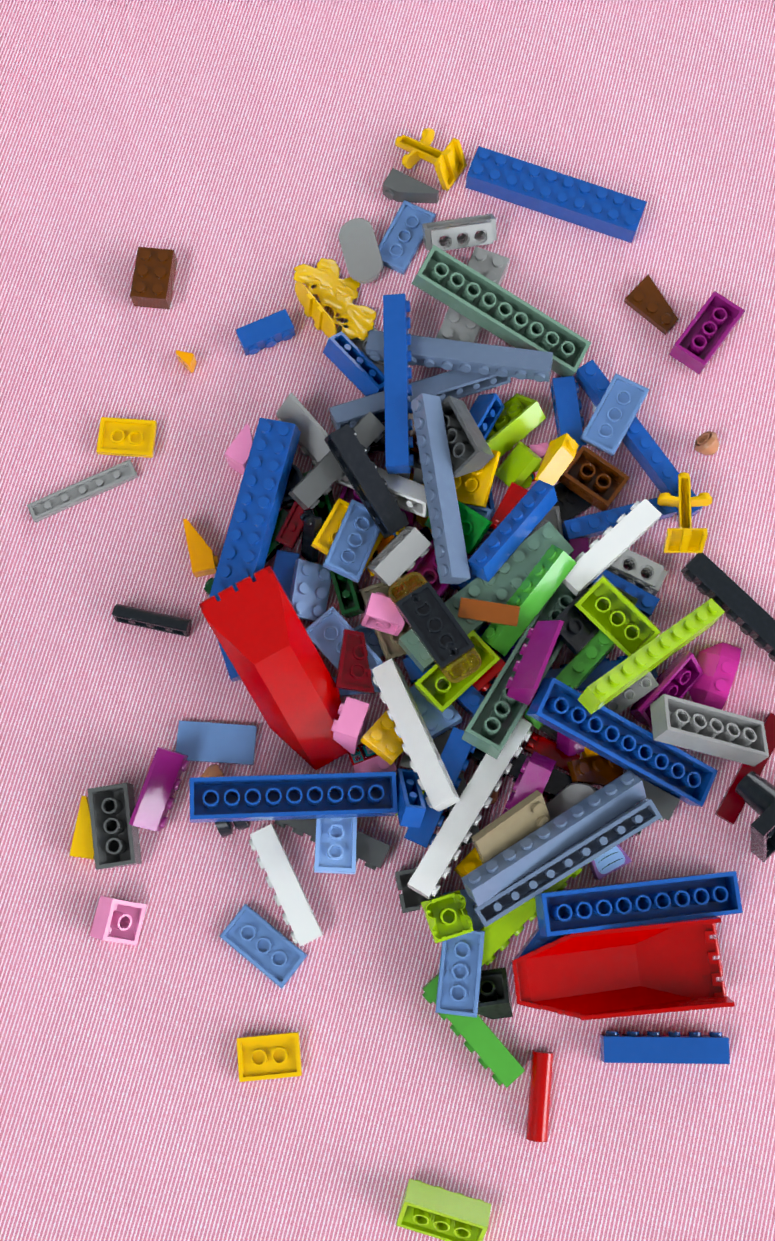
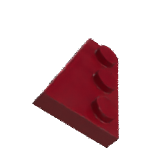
M343 630L335 688L370 694L375 693L367 658L368 653L364 632Z

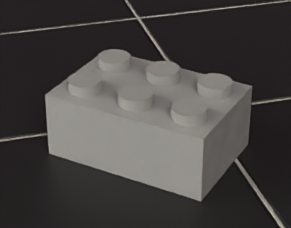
M406 526L372 560L367 568L383 584L394 586L402 579L401 575L405 571L408 572L415 566L416 563L414 561L419 556L423 557L428 553V547L431 543L416 527Z

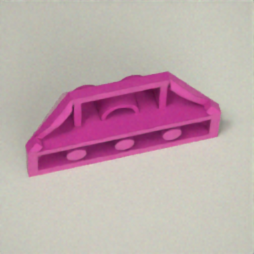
M721 642L699 651L696 660L704 674L689 689L693 702L720 710L723 709L740 662L741 648Z

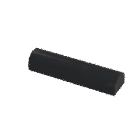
M116 604L112 612L115 621L185 637H189L192 620L120 604Z

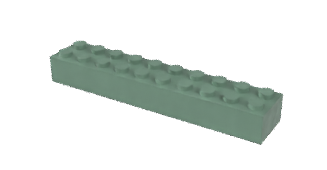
M435 245L431 248L411 283L515 348L553 352L551 370L562 377L573 376L576 373L591 344L585 338Z
M550 521L524 540L489 582L477 577L444 603L467 635L472 630L476 632L487 622L458 618L461 597L507 604L552 544L565 551L571 557L574 549ZM412 629L399 638L398 644L422 673L436 664Z
M563 583L559 585L527 627L462 736V740L495 759L500 755L528 707L527 704L506 696L509 689L505 687L509 677L514 678L516 672L512 670L516 660L521 661L523 655L519 653L523 643L528 644L529 638H526L530 627L534 628L537 621L554 620L576 598ZM557 638L539 686L564 645L559 638Z

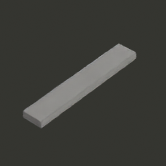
M129 459L34 501L27 506L34 522L37 523L138 478V475Z

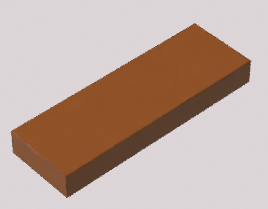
M461 597L458 618L517 627L520 606Z

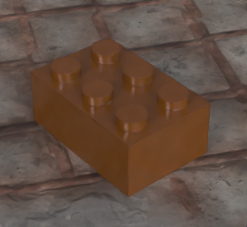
M138 247L130 293L134 306L170 310L177 268V258L174 250Z
M583 445L559 478V482L600 511H606L627 484L630 477Z

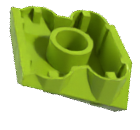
M519 441L499 466L495 475L508 487L513 482L525 489L529 488L532 483L531 475L539 470L542 459L523 442Z
M460 890L421 902L435 943L474 931L471 917H469L465 907V897L461 895Z

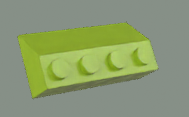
M516 393L503 404L505 407L486 438L490 449L499 451L501 453L500 457L511 450L516 443L524 439L529 432L546 419L536 400Z
M604 575L575 604L628 657L661 633L660 629Z
M474 630L467 635L475 646L471 651L443 670L436 663L415 682V688L441 712L445 711L500 660L498 655Z
M409 1179L396 1226L444 1241H483L489 1225L491 1204L481 1199L464 1196L462 1193L445 1190L439 1186L425 1184L420 1180Z

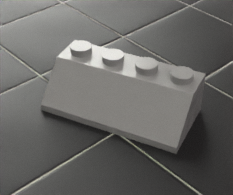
M290 393L276 413L277 421L297 425L301 431L298 442L299 449L305 457L309 456L313 460L311 463L315 466L330 451L324 441L329 434L293 393Z

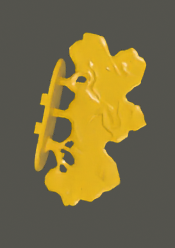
M321 258L317 263V268L307 264H301L294 268L296 272L293 279L297 281L295 283L297 298L304 307L305 315L308 318L312 317L315 321L314 326L317 330L321 329L330 338L337 334L335 326L337 324L342 327L341 331L350 340L356 337L365 340L368 337L367 332L372 330L374 326L376 311L367 306L353 304V300L358 297L357 288L360 287L359 282L354 281L351 277L339 278L340 268L333 259ZM312 294H317L319 296L320 303ZM324 306H328L333 310V318L324 310ZM345 318L348 322L340 323L341 321H337V319Z

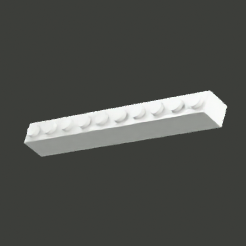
M523 718L520 719L497 759L488 754L484 756L461 794V801L457 802L407 883L409 888L428 900L431 895L436 896L441 887L438 883L442 877L446 879L452 869L449 867L452 860L457 861L462 852L459 848L463 842L467 844L472 835L470 832L472 826L479 824L483 817L480 815L483 808L488 809L493 800L490 796L493 791L498 792L503 783L501 781L504 774L508 775L513 766L511 764L512 759L519 757L523 750L520 747L523 741L527 742L531 737L533 731L530 730L532 726L530 722Z

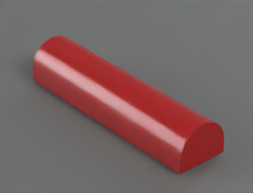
M532 1050L526 1139L534 1142H547L553 1052Z

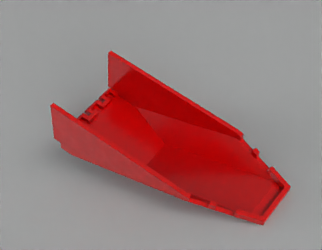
M268 566L254 573L255 582L248 576L235 583L239 589L238 591H235L233 586H230L218 593L220 601H217L215 595L202 601L199 606L270 729L316 771L348 753L344 747L333 739L334 731H331L334 720H338L340 716L338 714L341 704L340 692L338 688H335L336 683L275 572Z
M713 916L568 934L512 960L517 1004L580 1018V1020L734 1007V1001L726 995L724 980L716 981V977H723L721 959L713 960L712 956H719L720 950L718 938L710 939L709 935L717 934L715 923H722L721 918Z

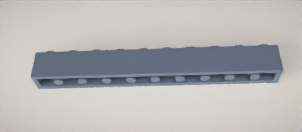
M370 330L365 349L367 357L373 361H384L383 331ZM411 335V345H408V351L411 350L412 362H408L410 366L419 365L427 368L459 370L465 373L474 372L482 375L490 374L498 375L499 377H514L520 380L529 379L537 382H549L553 364V352Z
M451 370L409 383L412 384L413 395L409 396V402L422 393L440 396L441 403L448 396L459 399L511 383V377ZM384 391L330 407V418L335 431L346 424H349L352 428L368 412H371L381 423L385 422Z
M422 393L411 401V409L440 583L460 584L471 577L440 396Z
M631 770L627 771L461 878L467 894L479 907L646 798L642 780Z
M644 799L479 907L476 904L472 907L483 925L487 927L662 818L651 799Z

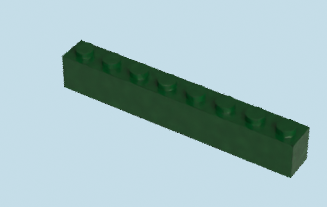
M332 490L325 496L322 494L318 499L320 502L313 509L316 517H322L321 527L335 505ZM330 570L342 615L346 618H351L363 614L365 608L359 594L358 583Z

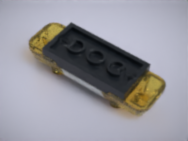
M411 572L389 587V598L449 682L459 683L481 667L482 659L475 650L474 644L429 581L427 582L420 573Z

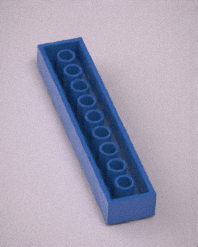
M478 146L466 176L465 188L629 243L633 241L647 203L646 201Z
M259 418L209 598L215 595L217 601H220L218 593L230 586H233L234 590L238 591L239 589L235 583L248 576L255 582L254 573L264 568L301 431L294 423Z
M553 677L543 678L527 712L528 716L627 771L631 770L636 776L691 806L703 807L718 770L673 745L653 740L652 733L605 706L591 715L577 700L582 693Z
M396 772L190 778V823L395 816L398 813Z
M736 871L542 892L535 896L539 935L546 937L743 913Z

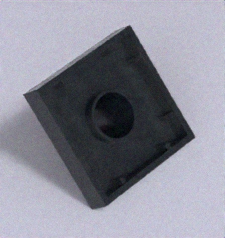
M751 771L738 783L735 792L760 815L751 824V852L762 862H765L775 852V786L760 777L756 772Z

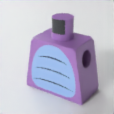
M618 844L591 861L589 865L595 880H600L632 861Z

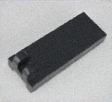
M309 509L305 510V513L300 516V519L304 521L301 555L309 562L315 563L318 562L319 550L311 545L321 529L322 517H316L313 514V510Z

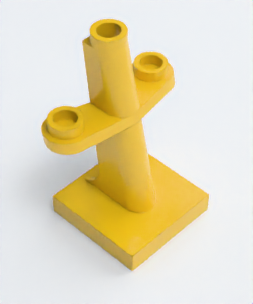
M425 128L422 131L420 142L405 135L398 136L395 145L409 152V154H405L402 158L404 167L411 169L420 159L433 164L443 190L448 191L467 166L459 139L453 138L444 151H440L430 146L435 136V132L431 128Z
M679 473L678 497L671 496L670 493L665 492L659 494L657 498V504L660 506L678 507V528H667L663 552L703 553L708 531L707 528H692L691 507L708 506L712 504V497L706 492L691 497L689 473Z

